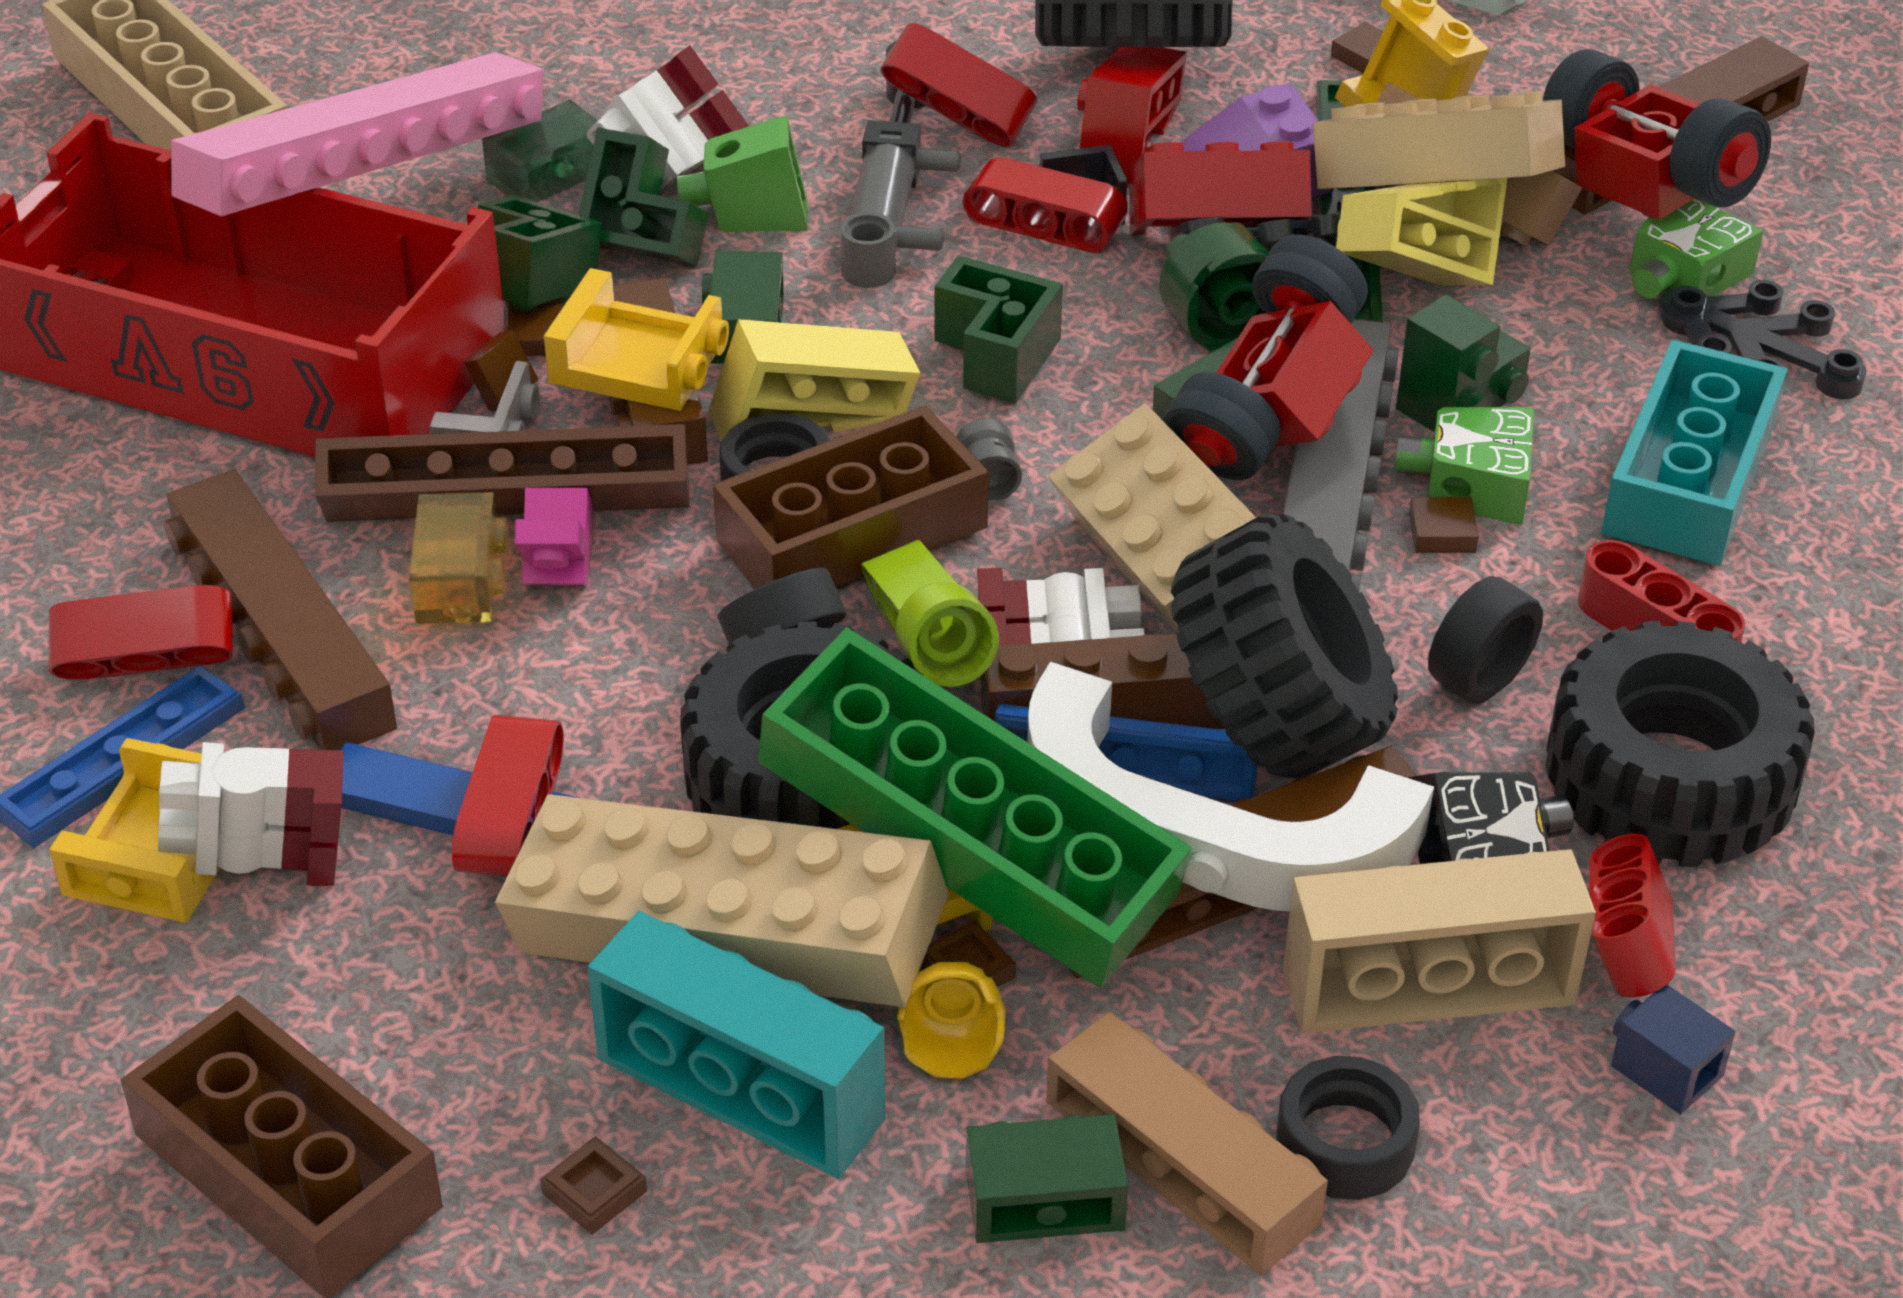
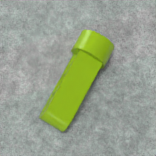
M919 539L861 563V569L874 602L883 617L896 632L901 650L924 677L940 686H961L974 681L990 667L995 659L999 645V632L994 618L972 592L956 583Z

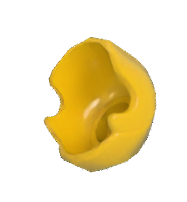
M937 962L918 972L913 980L911 994L906 1007H898L897 1020L903 1038L904 1054L912 1064L934 1078L963 1080L987 1069L1002 1047L1005 1035L1006 1010L1000 990L991 977H987L982 969L967 962Z

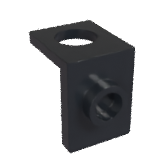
M1111 145L1040 154V167L1107 183L1116 187L1124 195L1125 199L1127 198V179Z

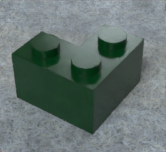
M597 127L578 215L602 222L600 247L697 266L709 213L690 201L659 196L669 149L648 136Z
M516 195L478 204V209L493 212L502 298L507 308L528 312L537 310L539 304L551 300H569L590 268L598 270L602 222Z
M960 255L955 258L934 286V341L963 349L964 389L1017 403L1061 339L1063 284Z
M1445 294L1407 318L1396 409L1434 432L1437 411L1443 407H1501L1506 403H1515L1528 386L1529 375L1527 374L1531 348L1501 331L1499 324Z

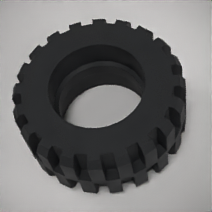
M1035 0V36L1041 46L1225 47L1232 37L1233 0Z
M1263 514L1194 551L1183 559L1172 581L1170 592L1174 597L1171 604L1172 620L1177 623L1179 632L1176 634L1181 652H1184L1190 664L1188 670L1195 685H1199L1207 699L1205 704L1214 718L1220 719L1226 728L1225 734L1235 746H1242L1246 750L1249 760L1257 766L1266 767L1267 772L1272 775L1297 779L1308 777L1380 741L1386 736L1396 718L1398 708L1395 703L1398 699V688L1392 679L1394 667L1391 656L1386 654L1383 645L1385 639L1379 625L1375 624L1368 610L1370 606L1363 593H1359L1352 582V575L1343 563H1339L1333 556V549L1324 539L1314 536L1312 528L1304 522L1295 521V518L1289 515Z
M1660 621L1642 622L1634 631H1629L1626 627H1622L1603 636L1602 642L1596 639L1577 653L1576 659L1569 663L1564 670L1559 689L1557 690L1546 748L1548 753L1546 770L1548 779L1555 787L1554 794L1562 795L1567 799L1572 811H1575L1574 820L1591 836L1596 832L1600 833L1605 837L1604 842L1626 834H1642L1646 836L1658 864L1661 863L1662 859L1678 860L1679 867H1698L1702 864L1703 860L1713 859L1717 865L1739 858L1742 849L1747 854H1750L1769 843L1771 837L1782 832L1791 819L1793 809L1796 808L1815 734L1814 718L1809 711L1810 703L1799 683L1792 684L1794 678L1790 671L1778 659L1770 662L1766 658L1765 650L1750 640L1743 644L1733 639L1732 632L1714 627L1713 632L1695 628L1696 623L1677 621L1675 626H1661ZM1669 733L1681 735L1699 741L1714 751L1699 752L1675 749L1657 743L1643 734Z
M798 622V628L782 630L780 624L763 628L758 637L750 639L747 635H744L732 641L726 647L727 653L725 655L717 652L700 668L701 674H697L691 680L684 694L685 703L681 707L680 713L684 780L687 797L693 803L694 812L839 829L851 824L758 763L762 714L846 627L854 631L851 626L834 623L833 628L830 629L819 628L816 622ZM869 632L863 637L920 673L915 669L911 660L900 650L895 648L889 651L888 643L884 639Z

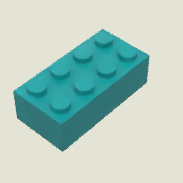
M1672 339L1612 476L1601 534L1721 566L1773 431L1788 368Z
M639 910L587 966L598 1060L838 1180L886 1120L884 1027L873 1022L864 1013L853 1009L847 1010L812 993L807 987L797 981L784 980L751 964L746 958L736 952L723 951L690 935L677 924L665 923Z

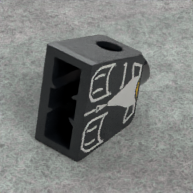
M1443 771L1407 777L1434 787L1426 835L1418 850L1420 864L1518 855L1528 852L1550 851L1549 838L1568 835L1573 828V813L1567 799L1562 795L1540 798L1537 780L1530 772Z

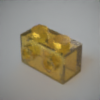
M493 493L419 494L409 571L416 624L492 621L494 596H504L505 593L503 558L497 559V555L508 554L509 548L507 518H496Z

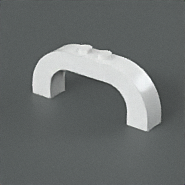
M1050 662L1033 691L1029 706L1027 743L1192 847L1182 883L1191 885L1203 892L1214 893L1258 908L1289 912L1293 877L1379 869L1390 866H1408L1417 854L1426 835L1434 791L1433 786L1368 765L1351 799L1336 812L1320 819L1304 822L1273 820L1131 773L1118 767L1106 758L1098 747L1107 734L1110 725L1111 681Z

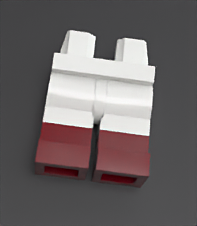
M689 45L648 77L618 95L595 117L597 122L589 129L587 137L594 145L597 127L648 136L668 148L669 154L661 190H663L668 185L676 182L677 176L687 175L704 164V146L709 139L749 127V125L723 90L679 121L676 119L693 108L719 85L691 45Z
M1002 568L977 569L978 600L996 622L999 632L998 646L1145 635L1144 628H1140L1141 602L1139 585L1105 587L1103 568L1084 569V577L1076 573L1063 572L1054 574L1045 580L1003 581Z
M203 742L201 763L162 761L159 790L158 851L196 854V875H216L217 866L227 872L236 874L250 873L260 867L307 870V885L334 886L342 806L344 751L244 747L231 749L224 753V743Z

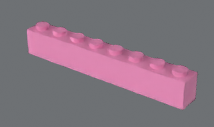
M494 52L171 140L172 196L219 216H224L541 121L544 69Z

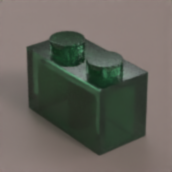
M569 99L542 111L541 121L482 138L486 180L505 196L516 195L535 202L542 201L586 181L594 146L588 139L587 132L597 122L596 118Z

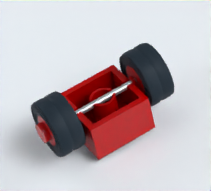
M1579 50L1565 58L1553 72L1544 91L1543 101L1562 100L1564 145L1575 149L1576 184L1600 195L1604 199L1613 200L1637 210L1647 217L1650 216L1659 220L1670 215L1673 211L1693 199H1699L1716 207L1732 206L1743 200L1753 190L1768 162L1771 149V130L1766 118L1758 111L1720 98L1698 103L1651 84L1640 90L1637 74L1627 62L1597 50Z
M1289 235L1279 240L1272 247L1265 261L1256 272L1252 283L1254 297L1265 314L1251 317L1216 373L1200 372L1192 375L1183 384L1177 397L1166 410L1163 422L1216 476L1231 480L1251 478L1260 470L1273 447L1314 442L1323 437L1334 423L1333 415L1345 396L1360 382L1362 377L1361 370L1374 351L1351 325L1366 300L1368 292L1366 280L1358 266L1346 254L1320 239L1306 235Z

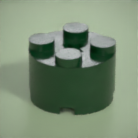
M1238 222L1213 223L1198 228L1190 234L1176 236L1166 247L1165 255L1167 259L1160 275V294L1165 307L1193 340L1206 347L1210 352L1215 351L1238 338L1252 316L1265 314L1254 297L1252 283L1256 272L1265 261L1269 251L1243 224Z

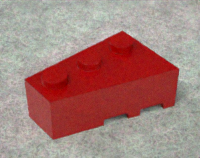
M1120 47L1115 53L1109 55L1102 65L1097 66L1095 71L1088 76V79H1083L1077 99V109L1084 111L1080 148L1111 145L1127 179V188H1129L1128 171L1143 152H1151L1150 147L1147 145L1153 133L1164 135L1181 100L1187 51L1164 47Z
M1273 141L1260 144V150L1239 151V144L1236 142L1209 143L1205 145V151H1184V144L1177 142L1156 143L1150 146L1151 152H1143L1128 171L1130 236L1147 235V227H1179L1180 232L1179 223L1212 217H1224V222H1238L1246 228L1258 227L1257 224L1283 219L1308 220L1312 217L1310 150H1294L1292 142Z

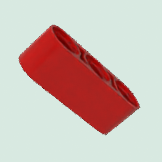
M909 23L904 28L880 67L883 77L897 89L988 142L1002 147H1010L1014 143L1037 104V97L1028 86L933 30L916 23Z
M1002 157L988 161L965 191L962 199L966 214L975 223L1093 254L1102 251L1107 246L1128 212L1127 200L1112 185Z
M1600 541L1591 545L1587 550L1578 595V605L1587 616L1611 631L1626 627L1629 631H1634L1642 622L1660 621L1661 626H1675L1677 621L1696 623L1695 628L1713 632L1714 627L1732 632L1733 639L1742 643L1745 630V620L1742 614L1703 588L1633 546L1621 541Z
M192 585L67 601L53 605L49 609V673L57 678L66 680L107 678L195 667L200 664H217L225 662L233 656L232 595L229 590L222 587Z
M493 715L491 717L454 829L452 864L456 872L508 876L547 795L553 794L563 756L564 730L561 721Z
M1642 834L1617 836L1598 846L1592 852L1589 859L1590 898L1596 911L1591 934L1616 993L1622 997L1635 998L1660 990L1674 978L1676 962L1673 899L1648 838Z

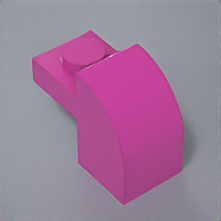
M525 488L524 519H515V545L523 559L522 585L586 586L588 584L593 541L594 504L587 488Z

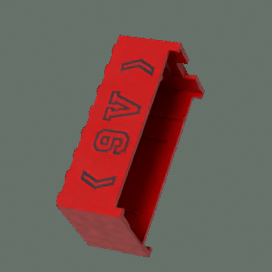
M92 112L87 113L46 152L51 172L17 204H15L13 195L6 193L0 195V370L316 457V439L430 434L429 426L435 412L451 413L475 384L464 361L499 332L506 331L493 212L471 207L466 213L467 224L317 187L219 216L172 196L171 150L113 136L109 117ZM97 279L107 281L105 284L96 283Z

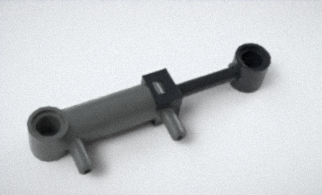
M896 41L890 44L886 49V58L890 53L891 49L893 48V46L895 45ZM887 80V99L894 104L889 122L867 121L862 140L863 163L849 217L844 219L840 225L842 277L846 282L863 288L882 286L893 279L896 274V248L940 251L943 248L944 232L942 229L902 226L910 189L916 188L920 169L958 172L961 166V153L959 151L921 148V124L910 122L913 109L925 107L926 105L897 89Z

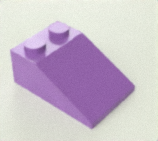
M1291 82L1283 85L1268 86L1259 92L1241 96L1180 142L1184 144V151H1205V145L1214 142H1236L1239 144V151L1260 150V144L1266 142H1292L1294 150H1310L1311 198L1334 192V188L1317 189L1313 122H1318V119Z

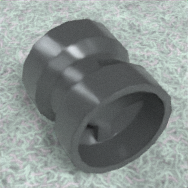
M985 418L974 420L961 428L956 438L989 472L988 500L1009 497L1018 489L1022 481V470L1015 454V444L1008 426L999 420Z

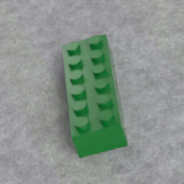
M848 627L835 638L762 714L758 763L864 833L930 840L946 886L1099 988L1105 985L1179 894L1192 847Z

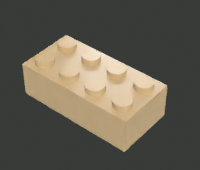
M1540 90L1490 97L1491 105H1489V95L1486 94L1437 101V105L1436 98L1408 100L1403 101V103L1384 105V102L1333 108L1331 109L1332 119L1313 122L1317 189L1526 177L1565 167L1562 100L1543 101V92Z
M1146 403L1121 419L1116 425L1047 475L1075 520L1133 585H1139V592L1175 633H1178L1179 629L1177 623L1172 620L1171 604L1174 597L1170 592L1172 581L1183 559L1194 551L1256 518Z
M1572 849L1293 877L1283 973L1300 1033L1576 1005L1596 911Z

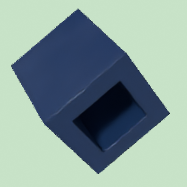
M1666 985L1654 992L1643 1003L1638 999L1633 1000L1620 1013L1613 1027V1035L1617 1037L1611 1066L1681 1115L1724 1076L1736 1031L1669 985Z

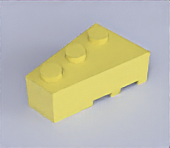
M1507 178L1413 183L1343 195L1341 215L1337 227L1336 248L1348 256L1436 285H1493Z
M738 319L708 414L720 441H722L729 429L745 419L763 414L788 413L808 418L820 427L830 426L832 432L835 433L874 425L906 413L921 373L899 332Z

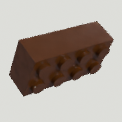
M925 405L713 484L716 541L756 589L783 577L813 568H826L831 575L835 587L864 577L861 563L918 539L930 551L988 528L989 472Z
M239 994L120 1079L135 1135L324 1298L333 1296L443 1208L434 1152Z

